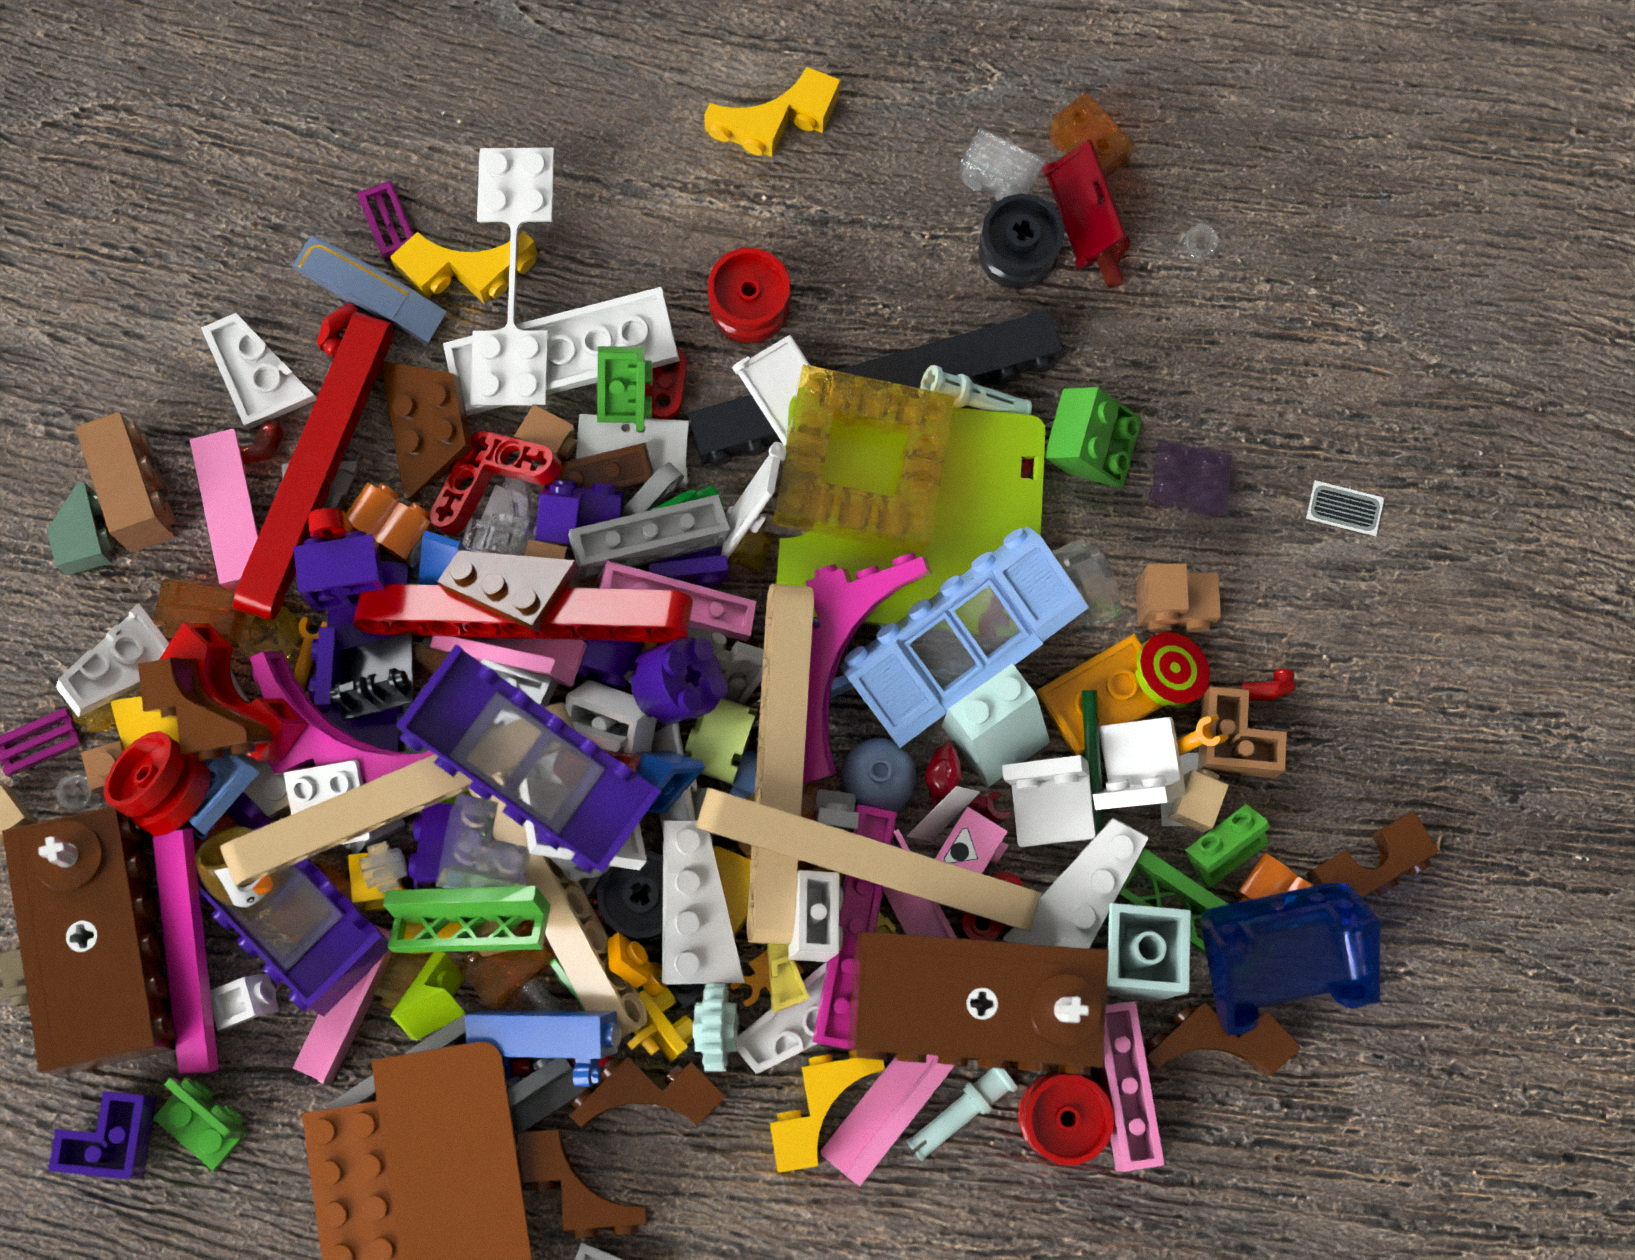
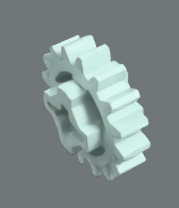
M725 983L706 984L704 1000H702V1003H695L693 1038L695 1041V1051H702L704 1071L726 1072L729 1052L737 1051L739 1031L737 1003L728 1002L729 990H727V984Z

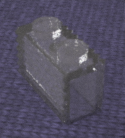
M980 127L960 162L958 177L969 188L973 190L984 189L986 192L995 195L996 200L1000 201L1010 195L1020 193L1030 195L1043 173L1046 160Z

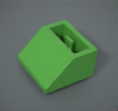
M1099 387L1063 389L1044 459L1065 473L1113 487L1123 488L1130 468L1142 418Z

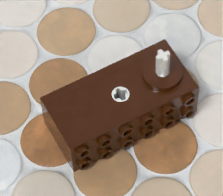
M113 807L2 830L39 1073L67 1075L175 1050L174 1040L177 1037L174 1032L173 1017L170 1016L167 1001L170 1000L168 976H163L161 961L166 958L165 946L160 936L157 937L155 921H159V909L155 898H150L148 883L153 881L151 864L148 859H144L142 844H145L147 840L146 831L136 825L131 817L129 818L121 814Z
M875 932L857 933L854 938L847 1048L857 1050L856 1057L862 1059L885 1060L886 1052L897 1053V1060L904 1062L926 1063L927 1055L938 1056L937 1063L945 1065L967 1066L968 1058H977L978 1066L1008 1069L1009 1061H1018V1069L1049 1072L1050 1064H1058V1072L1090 1075L1091 1067L1103 1068L1109 950ZM971 999L982 1001V1008L970 1007Z

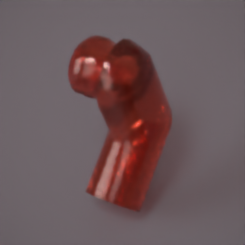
M1127 235L1124 240L1096 258L1108 289L1118 287L1125 282L1118 264L1131 244L1130 238Z
M272 419L264 421L253 444L240 446L243 465L269 460L275 455L283 439V431L277 421Z

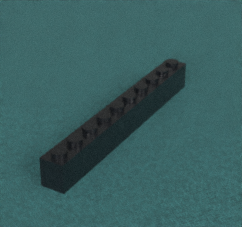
M1049 309L817 376L830 395L908 403L927 401L928 404H935L944 400L936 397L926 399L922 397L920 392L923 375L931 365H937L942 368L943 372L955 376L958 374L967 375L974 384L984 387V384L996 380L999 383L1014 381L1020 377L1021 373L1034 370L1035 373H1042L1051 370L1056 366L1055 363L1059 362L1063 349ZM752 395L688 412L689 426L701 465L710 463L711 466H721L729 463L733 456L747 453L748 456L759 455L769 449L768 446H771L774 442L782 443Z

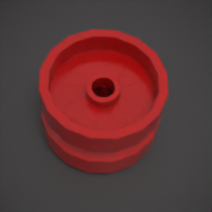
M739 248L726 253L714 264L708 277L709 313L715 327L727 338L740 343H759L772 338L781 330L787 320L790 309V278L784 264L772 253L759 248Z
M160 731L151 732L135 740L121 753L106 778L103 795L108 805L129 818L131 817L132 821L147 833L154 836L166 835L181 827L196 812L210 786L211 772L207 764L199 761L198 757L194 754H181L180 744L168 734Z
M1052 1071L1038 1076L1025 1088L1018 1103L1017 1122L1024 1140L1035 1152L1057 1164L1079 1165L1094 1159L1106 1148L1113 1133L1114 1112L1107 1094L1097 1083L1079 1074ZM1065 1111H1071L1067 1116L1069 1123L1065 1126L1060 1121L1061 1114Z

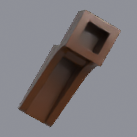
M166 658L138 664L143 712H160L161 719L177 718L181 754H198L199 761L224 758V750L231 749L232 755L257 752L256 745L272 742L271 730L267 725L225 707L208 696L199 678L196 659Z

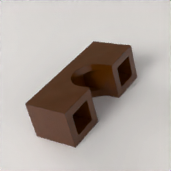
M1414 811L1400 817L1371 835L1380 852V860L1374 870L1359 866L1349 851L1345 850L1306 873L1311 884L1331 899L1326 906L1330 914L1342 909L1344 914L1348 915L1365 905L1366 902L1363 896L1373 890L1380 896L1399 885L1395 877L1408 870L1410 875L1413 876L1432 865L1428 858L1439 852Z

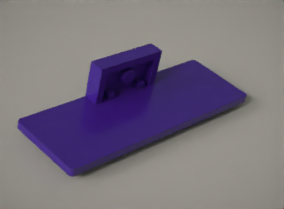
M381 562L384 584L408 585L409 566L407 563ZM360 593L353 594V605L328 609L327 627H319L318 639H313L311 656L312 661L317 662L316 677L310 678L309 698L311 701H314V705L334 725L355 739L383 750L399 752L400 729L396 725L401 719V707L343 721L342 705L340 703L334 704L330 698V689L335 688V685L341 682V650L397 636L369 634L354 627L353 620Z

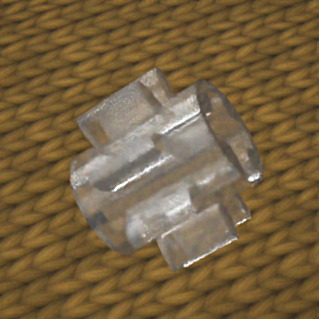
M386 841L368 846L369 856L360 859V867L367 887L378 886V890L382 894L386 893V890L400 889L399 879L408 876L406 862L400 847L390 850V846Z

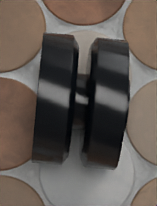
M1020 193L1006 196L991 207L984 218L978 247L981 267L991 280L1005 288L1022 290L1036 287L1048 279L1057 264L1065 232L1061 216L1052 204L1038 196Z
M645 851L647 862L640 870L611 866L601 876L597 887V904L605 922L615 933H621L630 941L654 943L662 939L663 856ZM640 892L648 893L650 902L644 906L641 905L640 901L638 903L635 901L637 894Z

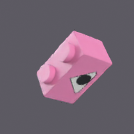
M967 806L935 859L982 874L989 861L997 865L1004 854L1008 844L1002 840L1008 831Z

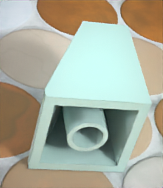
M1013 663L951 706L942 723L944 731L954 741L956 747L987 788L1003 778L1002 765L1025 762L1050 743L1037 695Z
M1116 903L1109 905L1107 987L1118 998L1157 1002L1189 993L1191 910Z

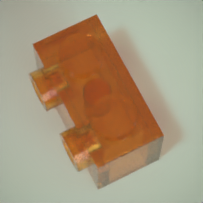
M1087 92L1052 119L1049 134L1053 145L1060 152L1065 151L1069 154L1085 141L1092 140L1105 179L1129 161L1134 143Z

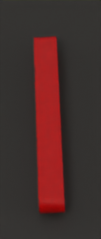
M355 312L352 315L237 585L233 598V608L235 610L271 621L275 620L278 616L296 574L293 546L304 545V541L311 538L308 514L314 510L323 509L381 369V362H384L394 332L393 322Z
M384 584V590L360 593L353 625L362 632L376 635H400L412 632L413 636L670 642L681 637L687 639L693 599L686 593L674 590L566 588L538 632H535L443 590L440 585Z

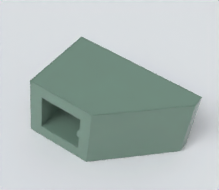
M85 482L75 485L47 529L55 566L66 575L112 563L109 550L114 549L113 539L108 528L103 527L101 519L103 512L97 494Z

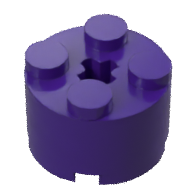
M681 637L643 651L635 664L638 663L636 674L631 677V688L638 707L647 717L654 716L662 721L660 724L673 725L710 713L716 708L720 699L724 698L728 692L727 682L723 678L721 666L713 653L712 645L704 638L687 637L685 639V637Z
M583 640L587 643V647L574 683H582L583 679L617 690L630 688L631 677L636 674L638 663L635 664V662L642 653L645 642Z

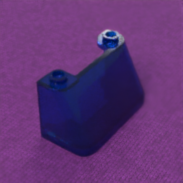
M1337 882L1325 883L1214 907L1206 910L1201 916V933L1218 1020L1227 1036L1245 1034L1253 1030L1260 1021L1258 1008L1325 993H1330L1334 1000L1351 1009L1380 1002V920L1350 885Z

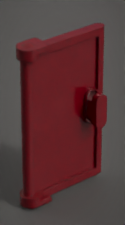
M1092 140L1085 141L1059 161L1050 162L1042 169L1044 177L1048 179L1076 257L1077 269L1087 268L1096 262L1098 256L1126 238Z

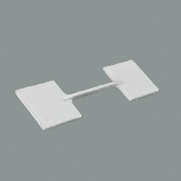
M480 148L477 222L507 223L511 228L507 324L503 329L497 331H473L471 406H532L533 404L536 406H546L548 330L518 329L515 326L518 229L525 222H552L554 148Z

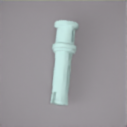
M931 365L927 368L921 380L920 392L922 397L926 399L936 397L948 401L949 405L955 408L967 405L980 410L1030 415L1032 411V404L1029 400L974 384L969 376L964 374L955 376L943 372L942 368L937 365Z
M991 1068L976 1082L965 1084L963 1089L964 1095L953 1102L910 1139L906 1140V1143L912 1150L924 1140H927V1143L915 1152L921 1162L979 1112L982 1115L990 1113L992 1111L991 1106L1008 1091L1015 1092L1018 1089L1015 1082L1004 1069Z

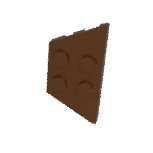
M384 361L381 362V369L403 495L405 500L414 502L421 497L419 492L433 479L439 480L443 477L455 461L461 460L473 448L460 377L453 373Z

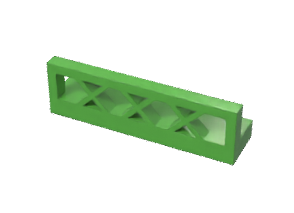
M1145 848L1142 849L1118 894L1132 905L1153 907L1145 901L1155 900L1156 907L1163 908L1161 898L1175 896L1183 901L1185 910H1191L1192 907L1201 913L1200 915L1193 916L1191 911L1190 944L1244 980H1248L1263 954L1270 951L1278 939L1277 936ZM1136 870L1150 879L1153 895L1138 897L1125 888ZM1158 885L1168 892L1159 894ZM1208 918L1216 923L1219 940L1205 942L1197 937L1194 921ZM1224 929L1235 937L1226 938ZM1241 940L1255 950L1244 968L1230 958L1227 943ZM1221 944L1222 953L1212 946Z
M537 886L386 890L383 906L394 917L388 948L392 953L540 950L543 948L551 904ZM524 920H535L531 937H515L511 932ZM487 921H497L500 925L487 938H477L474 934ZM450 922H459L463 926V928L448 939H440L436 934ZM407 923H422L425 926V929L415 938L403 940Z

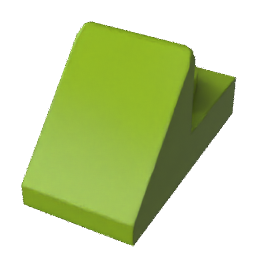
M433 952L390 1016L412 1040L416 1041L453 1022L465 1014V1011L453 998L466 979L465 975L446 953Z

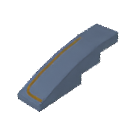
M313 235L310 236L291 266L345 302L352 303L356 308L359 306L379 319L393 322L395 326L425 345L430 341L447 313L440 306L382 271Z

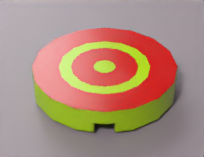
M1175 632L1159 633L1148 639L1136 654L1135 662L1137 661L1138 669L1135 673L1137 681L1144 693L1157 704L1184 708L1201 698L1208 688L1210 670L1207 658L1200 647L1186 636Z

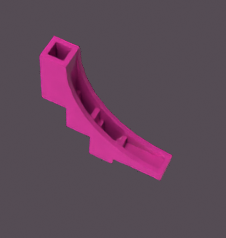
M915 552L893 559L894 567L879 571L878 566H873L855 573L857 577L855 581L852 580L848 569H837L836 564L815 570V578L805 581L807 587H812L814 608L820 627L816 628L815 622L812 623L803 785L836 774L829 743L828 711L833 681L843 653L859 627L881 603L904 586L932 574L928 558L923 556L917 558Z
M265 651L250 657L253 666V678L260 688L263 698H283L308 723L283 760L267 761L272 768L273 774H281L313 764L317 767L358 760L364 785L434 755L432 751L408 754L383 750L355 739L334 725L312 704L295 679L284 651Z

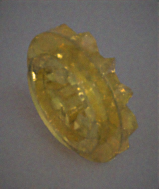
M284 606L281 607L278 616L273 621L245 613L237 628V641L240 649L248 658L265 651H284L286 658H288L295 646L299 644V624L293 613ZM260 623L270 629L276 626L279 628L275 632L279 642L278 645L274 642L271 643L269 640L261 643L260 640L264 635L259 626Z

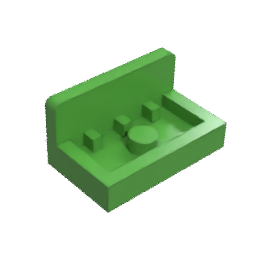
M598 346L597 423H636V431H644V419H651L652 398L651 396H645V384H652V361L645 360L644 347Z
M1246 804L1185 849L1199 881L1209 889L1270 843L1265 833L1270 829L1268 820Z

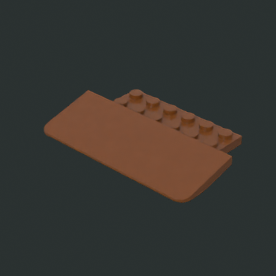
M478 1041L371 1060L376 1101L302 1113L322 1260H533L503 1058L500 1050L494 1044L487 1041Z

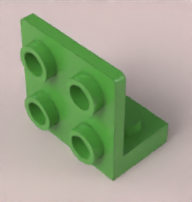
M187 1077L184 1080L169 1078L164 1085L174 1094L156 1113L153 1119L212 1171H217L249 1133L241 1125L244 1122V1118L230 1106L225 1105L222 1107L216 1104L211 1099L214 1092L200 1080L195 1079L192 1081Z

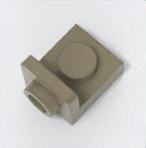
M20 949L0 953V971L3 990H0V1000L12 1002V1007L27 1006L28 998Z

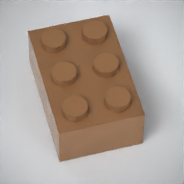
M119 411L76 426L77 436L109 533L130 553L174 538L171 525L176 523V519L168 502L164 503L159 490L165 488L158 469L156 467L152 468L148 456L153 455V450L147 435L140 433L136 422H129Z

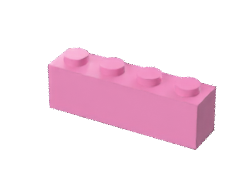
M1136 1001L1106 1005L1103 1068L1098 1067L1102 1090L1107 1094L1114 1112V1126L1110 1140L1116 1171L1125 1172L1164 1166Z

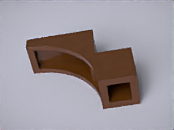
M1206 1002L1200 1003L1195 1007L1188 1003L1173 1017L1177 1024L1167 1034L1161 1029L1144 1045L1148 1050L1145 1053L1146 1063L1151 1070L1158 1069L1168 1060L1187 1051L1216 1050L1239 1057L1256 1068L1263 1076L1273 1075L1301 1048L1268 1011L1259 1013L1257 1016L1250 1012L1235 1026V1029L1239 1032L1235 1035Z
M629 1057L623 1062L616 1058L601 1073L605 1080L594 1091L589 1087L586 1088L573 1101L571 1105L576 1110L570 1117L581 1128H585L590 1122L609 1110L629 1104L643 1103L670 1108L688 1118L698 1127L722 1103L726 1096L692 1062L686 1067L679 1063L663 1079L668 1086L662 1091Z
M562 1130L517 1133L521 1183L530 1182V1191L555 1189V1180H561L563 1231L573 1230L574 1238L598 1236V1228L614 1227L615 1235L639 1233V1225L648 1223L647 1206H629L606 1199L592 1190L579 1177L567 1156Z

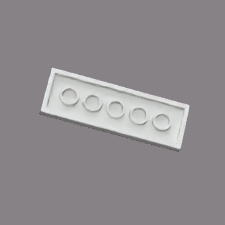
M662 287L515 324L520 330H548L546 395L597 383L598 346L644 347L645 360L652 361V368L680 361ZM473 336L443 343L449 373L460 377L467 416L504 407L470 405Z

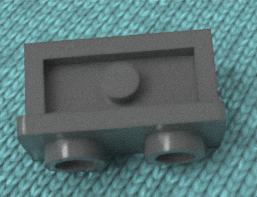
M541 1058L533 1064L536 1070L534 1073L523 1080L519 1075H516L506 1081L512 1124L518 1133L525 1132L578 1097L587 1088L586 1086H574V1066L568 1058Z

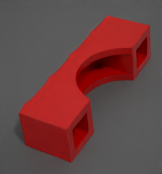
M183 622L159 660L166 658L196 659L201 684L212 700L270 728L272 742L256 745L257 752L246 755L258 762L283 760L308 723L283 698H257L251 703L245 701L235 689L231 678L230 662L233 647L210 623Z

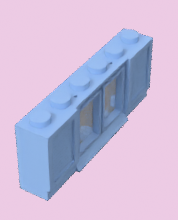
M1027 526L1025 529L1019 528L1008 534L1003 540L1004 544L992 553L986 552L977 557L972 562L971 569L961 576L956 575L946 580L940 586V592L929 600L923 599L915 603L909 609V615L898 623L893 622L884 626L877 633L875 640L865 647L859 646L846 655L845 662L839 666L899 748L943 717L951 706L1011 663L1016 665L1043 645L1042 642L1089 608L1042 537Z

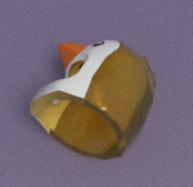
M233 827L217 833L204 842L195 855L199 876L209 894L224 905L243 908L249 907L265 898L266 894L273 887L270 875L235 887L220 847L253 831L246 827Z

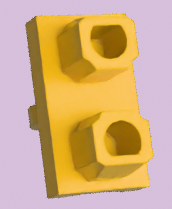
M667 988L654 997L644 989L638 994L647 1011V1023L633 1032L635 1037L627 1045L631 1050L643 1045L650 1056L661 1050L668 1061L672 1063L688 1048L687 1044L693 1039V1021L685 1015L671 1025L663 1013L676 1003L673 994Z

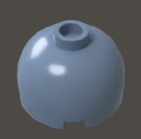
M885 738L868 739L855 745L845 756L840 769V789L844 793H851L856 796L855 810L857 805H864L898 812L911 800L917 784L916 766L909 752L903 747L899 748L894 741Z

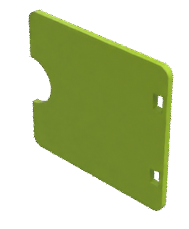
M810 392L797 393L792 397L788 408L784 466L797 469L814 480L822 493L824 509L820 521L810 531L797 537L779 539L776 584L807 586L805 581L815 578V570L836 564L837 569H848L852 580L855 581L857 580L855 573L861 570L878 566L879 571L894 567L893 559L915 552L917 558L922 556L928 558L932 574L904 586L881 603L863 624L886 626L893 622L898 623L909 615L908 611L915 603L923 599L929 600L940 592V586L946 580L956 575L961 576L971 569L972 562L977 557L986 552L992 553L1002 546L1005 537L1019 528L1025 529L1028 526L1041 536L1045 452L1044 423L1040 418L1026 414L820 393L814 394ZM1022 459H1034L1033 480L1021 478ZM989 586L954 611L970 634H980L977 625L981 614L988 609L989 602H991L990 596L993 593ZM813 607V619L818 620L815 608ZM1003 608V612L1009 617L1010 624L1005 627L994 622L993 629L996 636L1010 637L1019 633L1020 629L1006 609ZM945 619L929 629L953 632Z

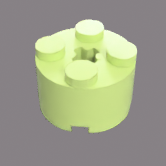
M721 698L713 711L698 717L695 729L692 728L685 747V756L703 762L705 769L700 774L730 784L734 783L743 753L747 749L750 740L751 727H754L758 709Z

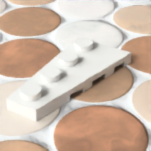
M1112 818L1040 897L1031 931L1012 927L1003 937V940L1009 943L1089 949L1109 912V905L1114 903L1149 837Z

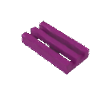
M390 180L357 193L384 262L391 260L390 257L413 236L398 195ZM388 191L407 240L400 242L381 193ZM373 196L393 243L389 247H386L367 200Z
M66 708L60 709L1 735L0 762L4 766L2 768L4 774L11 777L82 746V741L70 711ZM64 721V725H61L55 729L45 732L39 736L29 739L9 749H7L6 747L8 745H11L17 741H20L24 738H27L33 734H36L40 731H43L49 727H52ZM65 734L70 736L69 739L15 763L12 762L11 758L46 744Z

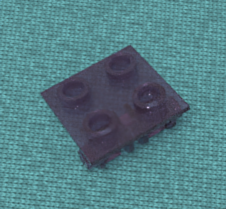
M1158 440L1153 485L1149 489L1148 501H1153L1154 506L1160 505L1173 508L1174 503L1177 502V511H1181L1183 504H1188V513H1192L1196 506L1195 513L1208 515L1211 518H1215V515L1223 516V513L1227 512L1232 455Z

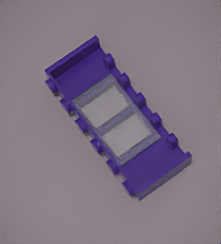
M457 644L396 725V727L404 732L399 738L419 753L424 747L438 756L434 762L435 765L452 777H455L458 771H460L472 780L468 786L469 789L488 802L492 796L498 798L506 804L502 811L504 814L521 826L527 820L541 829L537 834L539 839L556 851L561 844L575 853L570 861L590 875L595 868L601 873L605 871L662 791L640 777L624 763L619 762L589 738L584 737L570 727L561 718L535 702L526 693L500 677L491 668L465 652Z
M242 792L214 824L215 829L211 827L208 830V835L205 839H199L193 832L200 902L204 904L208 900L216 909L211 914L215 920L226 930L229 931L233 927L241 935L237 943L250 956L254 958L259 954L267 964L262 969L274 982L280 985L284 981L293 990L288 997L305 1013L312 1009L324 1017L382 959V956L389 950V940L309 858L270 874L273 882L272 890L260 901L248 907L233 905L223 883L214 872V870L228 868L220 847L231 840L274 823ZM188 820L181 827L178 828H192V831L195 829L199 836H204V834L201 831H199L196 827H194ZM250 882V883L245 884V885H241V886H239V887L242 888V887L251 885L253 882Z

